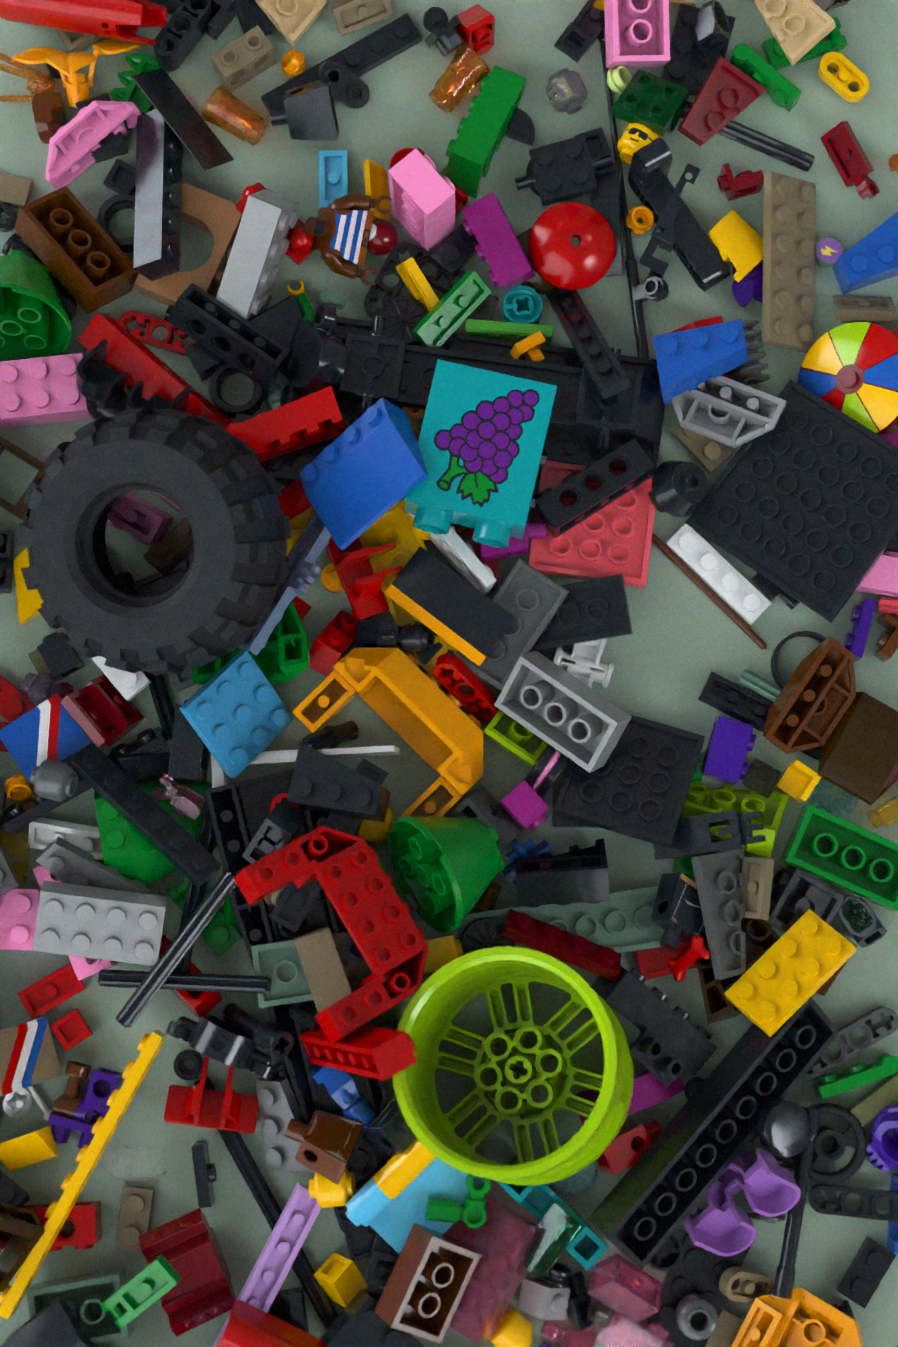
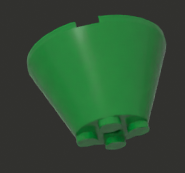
M11 250L8 252V255L0 256V362L63 354L70 344L72 327L50 279L49 269L37 260L26 256L20 250Z
M403 816L392 822L395 825L394 829L388 832V847L391 862L405 895L408 893L412 894L419 907L415 908V911L431 928L441 933H450L456 930L498 872L505 868L504 860L500 856L496 844L498 842L497 832L492 826L486 827L475 818Z

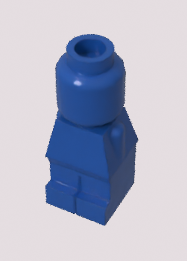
M317 1065L309 1072L318 1085L321 1083L325 1085L327 1093L344 1109V1117L362 1122L361 1131L363 1133L371 1126L376 1119V1111L365 1097L359 1096L352 1077L346 1071Z

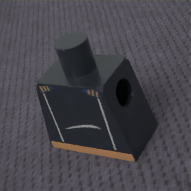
M682 873L662 874L651 915L652 922L665 930L659 944L668 950L676 951L681 940H692L693 936H702L705 932L696 883Z
M396 1096L361 1136L382 1158L404 1152L416 1138L401 1112Z

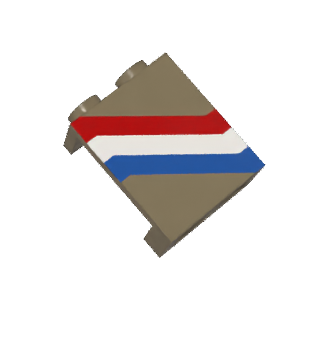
M46 1017L0 1030V1096L62 1076Z

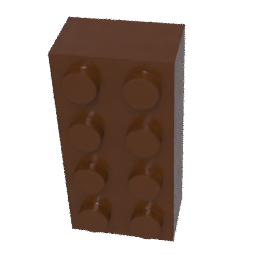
M67 186L20 207L14 227L15 231L87 314L132 291L139 272L133 269L132 261Z

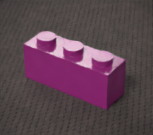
M493 192L462 209L466 217L462 220V223L469 236L475 235L479 244L474 247L482 262L488 261L491 270L487 273L495 288L500 286L507 292L536 276L498 198Z
M525 780L500 802V806L516 822L522 832L527 827L532 832L548 818L544 812L549 807Z

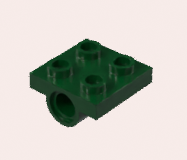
M638 69L612 106L611 115L632 124H642L652 132L663 136L666 131L671 133L676 128L682 113V107L689 98L690 89Z

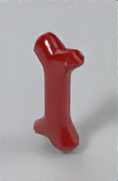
M702 936L692 937L690 949L679 960L673 958L667 960V965L673 971L675 981H684L687 968L698 958L705 960L710 958V952L705 948Z

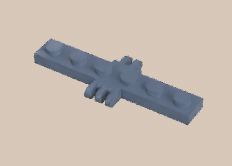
M316 511L288 556L285 555V558H290L286 581L284 584L279 585L275 598H277V603L266 621L259 624L252 631L250 638L238 647L241 650H247L249 653L257 656L260 650L265 647L268 637L276 624L281 621L283 613L297 593L306 595L309 591L304 584L312 585L315 581L310 574L318 575L321 569L314 565L321 551L328 545L331 535Z

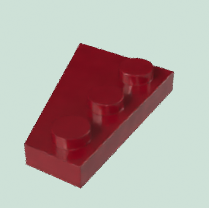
M720 57L714 64L677 131L697 145L702 146L767 89L723 57Z

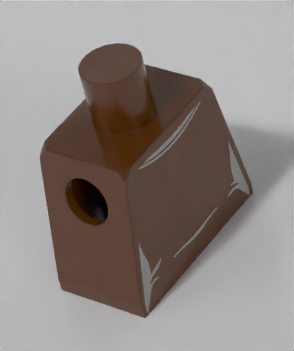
M317 1110L314 1111L309 1125L291 1118L284 1136L300 1143L295 1157L297 1162L339 1185L363 1123Z

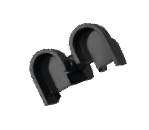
M105 339L81 359L77 365L76 386L79 392L98 405L95 420L100 417L108 418L115 416L122 410L154 408L181 410L184 412L188 406L190 394L188 387L172 402L156 393L148 401L142 398L143 382L138 381L126 394L124 388L126 386L127 373L124 371L120 373L105 364L108 341Z

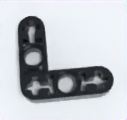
M406 241L397 243L373 282L375 284L371 286L365 297L364 308L367 316L373 319L374 316H378L381 309L372 310L371 302L376 303L381 296L380 291L377 289H380L385 294L382 299L383 306L390 299L398 297L405 285L396 270V266L402 263L398 253L404 254L405 251H409V257H413L416 262L418 256H420L421 258L417 263L420 270L424 264L430 263L431 253ZM439 269L433 276L423 274L430 286L438 291L447 294L451 289L448 279L443 277L442 282H438L442 277V272ZM461 269L451 280H454L456 277L461 279L465 272ZM388 274H394L398 277L399 282L395 287L389 288L383 284V278Z

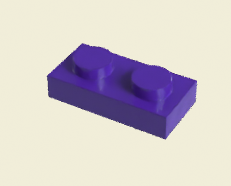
M868 598L859 602V605H854L850 616V621L854 622L851 633L848 632L843 642V646L854 654L855 661L863 657L877 601Z

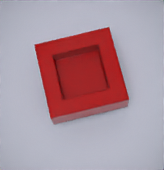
M78 1008L50 1025L65 1051L70 1050L94 1034Z

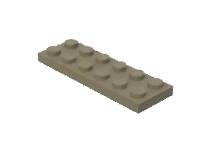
M770 171L764 174L762 343L807 353L814 344L816 184Z

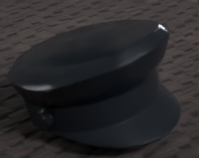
M781 1099L772 1101L765 1106L758 1119L757 1133L760 1142L780 1158L794 1157L803 1151L809 1141L810 1120L805 1109L799 1103Z

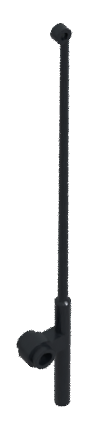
M601 31L598 40L600 41L615 163H621L620 152L617 148L616 119L611 115L612 106L614 105L612 90L607 84L609 68H606L605 31ZM621 164L622 192H620L627 255L625 264L637 356L649 358L642 302L649 300L655 302L662 301L667 297L669 287L665 280L656 276L648 278L644 284L640 285L637 260L634 259L631 231L626 224L628 208Z

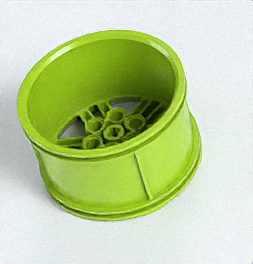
M492 947L467 953L441 967L420 986L411 998L399 1022L397 1030L406 1032L413 1039L416 1046L414 1054L418 1061L393 1076V1085L401 1112L418 1140L437 1158L455 1169L474 1176L519 1186H537L554 1183L580 1172L598 1159L616 1138L625 1122L633 1096L634 1065L633 1058L629 1052V1041L623 1026L607 1002L577 972L552 956L520 947ZM530 982L552 985L571 995V999L542 1027L535 1025L533 1021L528 988ZM511 983L513 986L518 1018L515 1023H509L507 1020L501 993V986L503 984ZM481 993H485L487 996L494 1027V1033L487 1038L451 1024L455 1015L469 1001ZM585 1008H588L592 1012L593 1017L564 1041L561 1040L558 1034ZM599 1032L601 1033L604 1047V1076L575 1068L571 1060V1056ZM529 1034H536L538 1038L536 1046L532 1049H526L524 1039ZM442 1040H447L477 1052V1057L474 1061L443 1053L439 1051L440 1043ZM501 1040H506L507 1051L501 1056H496V1045ZM549 1057H557V1069L554 1072L547 1073L544 1069L545 1061ZM523 1064V1067L527 1069V1074L525 1076L521 1075L519 1079L515 1069L517 1066L522 1067ZM437 1068L473 1077L477 1084L475 1090L446 1114L442 1112L436 1094L435 1070ZM490 1070H496L498 1074L496 1083L492 1086H487L485 1084L487 1073ZM576 1084L599 1091L600 1094L597 1102L594 1103L572 1095L570 1093L571 1086ZM540 1087H547L549 1092L547 1100L543 1103H537L534 1096L536 1090ZM515 1093L518 1097V1104L514 1109L507 1110L504 1104L505 1099L509 1094ZM482 1104L485 1105L488 1112L463 1138H459L455 1134L454 1129ZM560 1108L588 1118L576 1135L562 1147L560 1146L553 1119V1114ZM503 1119L510 1120L513 1124L518 1165L508 1166L496 1163L482 1157L475 1151L477 1145ZM531 1123H538L546 1152L545 1157L536 1161L534 1160L529 1131Z

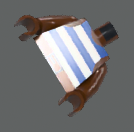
M346 194L332 201L330 207H321L317 218L309 217L305 223V232L308 235L314 236L313 249L321 252L322 260L331 271L352 279L358 277L362 284L371 286L375 283L368 282L365 274L366 272H371L378 275V271L371 267L364 270L359 269V266L364 267L374 211H370V208H376L380 213L388 214L391 210H381L379 204L383 199H392L386 195H380L376 199H371L369 195Z

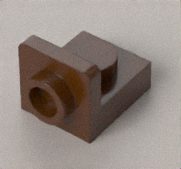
M884 613L877 620V623L890 631V633L885 631L875 644L879 649L874 656L883 662L890 659L898 648V615L894 613L890 615Z

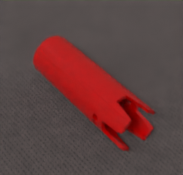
M0 0V17L7 21L153 45L156 44L154 39L135 34L138 27H166L167 7L145 0Z

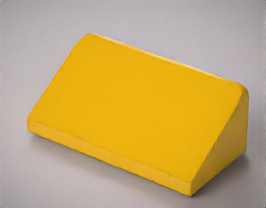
M364 159L365 194L371 196V199H376L380 195L388 196L386 169L370 159ZM381 200L379 204L381 210H389V200ZM370 208V211H374L373 220L384 219L390 222V213L383 214L377 211L376 208Z
M50 1125L0 1142V1160L9 1171L59 1155Z

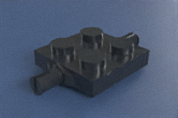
M585 135L529 150L532 162L531 175L515 178L518 191L535 186L544 207L598 192L595 178L596 168L612 165L613 162L610 152L593 157L588 149Z

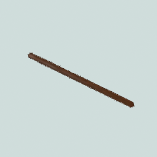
M652 534L651 541L761 649H766V643L655 534Z

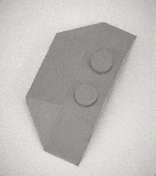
M722 375L715 379L712 377L698 384V388L690 392L687 390L672 398L681 427L733 448L773 430L787 404L786 400Z

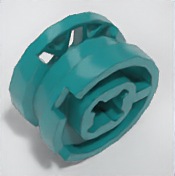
M520 285L506 293L502 309L504 322L539 323L542 317L543 301L541 295L539 296L535 289Z

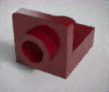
M727 163L722 165L720 174L717 176V183L720 192H725L727 201H732L761 192L764 176L761 170L753 173L748 170L739 173L734 178L730 165Z

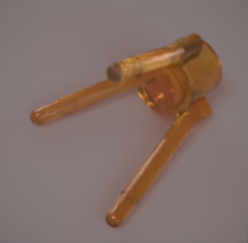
M0 53L1 60L19 68L16 69L0 63V69L27 79V91L32 93V95L0 96V101L32 102L34 94L54 91V77L39 72L21 62H12L11 57Z

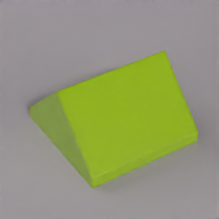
M501 710L498 711L483 731V736L531 769L548 745L547 742Z

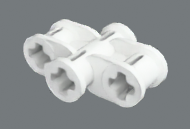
M607 639L574 644L572 653L564 651L562 647H557L553 659L556 665L590 688H592L593 682H597L607 689L614 668V663L605 664L599 662Z

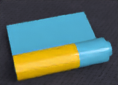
M416 1137L404 1152L394 1155L346 1203L348 1210L345 1214L357 1227L360 1224L365 1227L370 1225L400 1255L414 1223L442 1234L453 1224L451 1222L426 1220L428 1198L460 1201V1204H464L465 1196L469 1195L465 1183L468 1174L451 1167L437 1158ZM472 1175V1185L475 1187L481 1186L483 1178Z

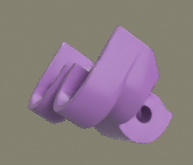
M757 1147L755 1152L759 1160L755 1162L751 1155L743 1148L706 1192L709 1206L698 1216L689 1213L683 1220L693 1244L724 1257L743 1252L754 1242L757 1234L748 1214L735 1206L733 1196L743 1189L745 1197L754 1212L767 1217L781 1215L793 1208L801 1196L800 1188L791 1173L779 1165L773 1154Z

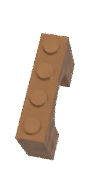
M185 182L181 183V220L210 234L214 245L207 262L195 270L179 271L154 281L149 280L141 273L138 274L134 283L138 293L167 306L170 304L174 306L178 297L192 282L213 296L216 288L220 287L242 218V214L236 210L235 203Z

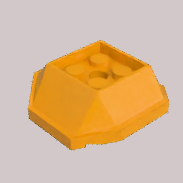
M798 1287L793 1289L791 1299L776 1297L773 1294L756 1297L731 1347H864L857 1320L807 1289Z

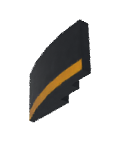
M421 546L384 593L478 666L481 665L516 619Z

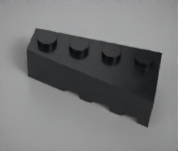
M620 965V973L615 982L598 976L591 985L592 989L621 1015L632 1022L640 1031L644 1026L649 1027L685 1062V1069L694 1076L718 1048L710 1041L713 1035L700 1024L694 1028L687 1022L691 1016L677 1005L672 1009L665 1003L669 998L655 986L650 990L643 983L646 981V978L635 968L632 967L628 971Z

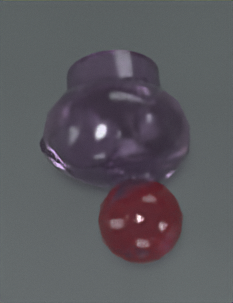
M40 672L38 674L29 673L25 676L21 692L23 695L28 696L32 704L38 706L56 693L63 700L66 695L74 692V688L68 682L58 683V680L53 678L50 672Z

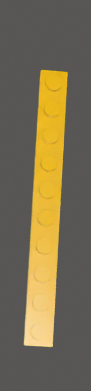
M155 1030L150 1035L146 1033L137 1047V1050L141 1051L135 1062L130 1061L125 1068L122 1078L126 1080L120 1090L115 1088L106 1104L110 1109L105 1118L100 1116L91 1130V1133L95 1135L90 1145L84 1144L76 1157V1161L79 1162L74 1174L72 1172L67 1174L60 1187L64 1191L59 1201L53 1200L44 1216L48 1218L44 1226V1234L15 1275L17 1277L12 1286L7 1285L1 1293L0 1316L6 1320L15 1314L26 1291L29 1289L168 1035Z

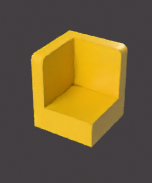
M794 760L790 762L774 787L784 794L790 795V798L796 802L802 803L807 800L821 777L800 761Z
M334 1252L314 1274L315 1279L328 1298L343 1307H346L361 1289L365 1290L368 1286L355 1263Z

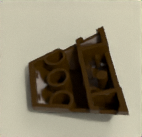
M856 692L855 699L824 746H820L818 776L865 803L872 805L898 780V711L865 692Z
M743 917L741 920V931L745 933L747 971L780 936L766 921ZM705 931V932L703 933L702 937H703V939H704V946H705V948L709 951V946H708V941H707V936H706V931ZM711 956L706 960L698 958L696 962L707 1023L711 1024L740 1015L742 1012L726 999L724 993L743 974L715 980Z

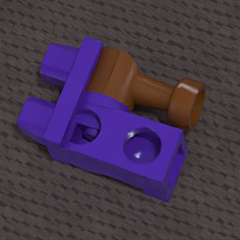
M68 1061L65 1073L70 1077L63 1095L55 1100L52 1113L48 1119V1123L52 1124L51 1131L54 1141L66 1144L71 1130L81 1132L78 1147L81 1149L84 1144L90 1145L95 1136L91 1133V1130L100 1116L105 1118L110 1109L106 1105L115 1088L119 1090L120 1086H122L124 1080L122 1078L123 1073L102 1067L94 1069L85 1097L79 1095L81 1080L89 1077L91 1066L77 1061Z

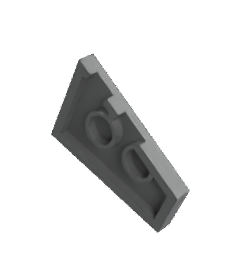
M261 1077L255 1080L267 1169L315 1174L313 1170L297 1162L295 1158L300 1143L284 1136L291 1118L299 1121L298 1117L301 1114L288 1079L272 1077L271 1080Z

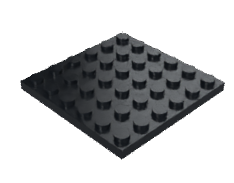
M790 379L778 395V398L786 400L787 404L775 428L742 444L707 492L705 498L685 523L823 619L832 623L898 534V447Z

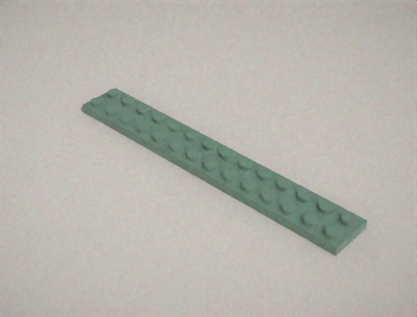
M659 885L610 892V900L599 903L578 902L565 906L549 904L540 905L535 908L514 906L468 913L460 926L450 933L454 935V940H461L465 929L476 920L491 918L504 923L509 909L525 913L532 918L555 925L559 929L582 936L589 941L612 948L619 953L662 947L659 943L665 930L652 922L651 919ZM424 920L414 921L415 925L423 930L426 938L448 934L434 930ZM339 932L338 936L343 949L337 950L341 962L347 960L352 974V979L348 980L352 992L357 990L355 985L373 972L365 960L359 959L350 953V947L354 940L349 932ZM293 939L251 945L255 976H267L272 980L270 993L257 994L259 1008L313 1000ZM515 942V947H520V948H526V949L535 950V949H532V948H530V947H527V946H525V945H522V944H520V943ZM436 971L423 973L422 983Z

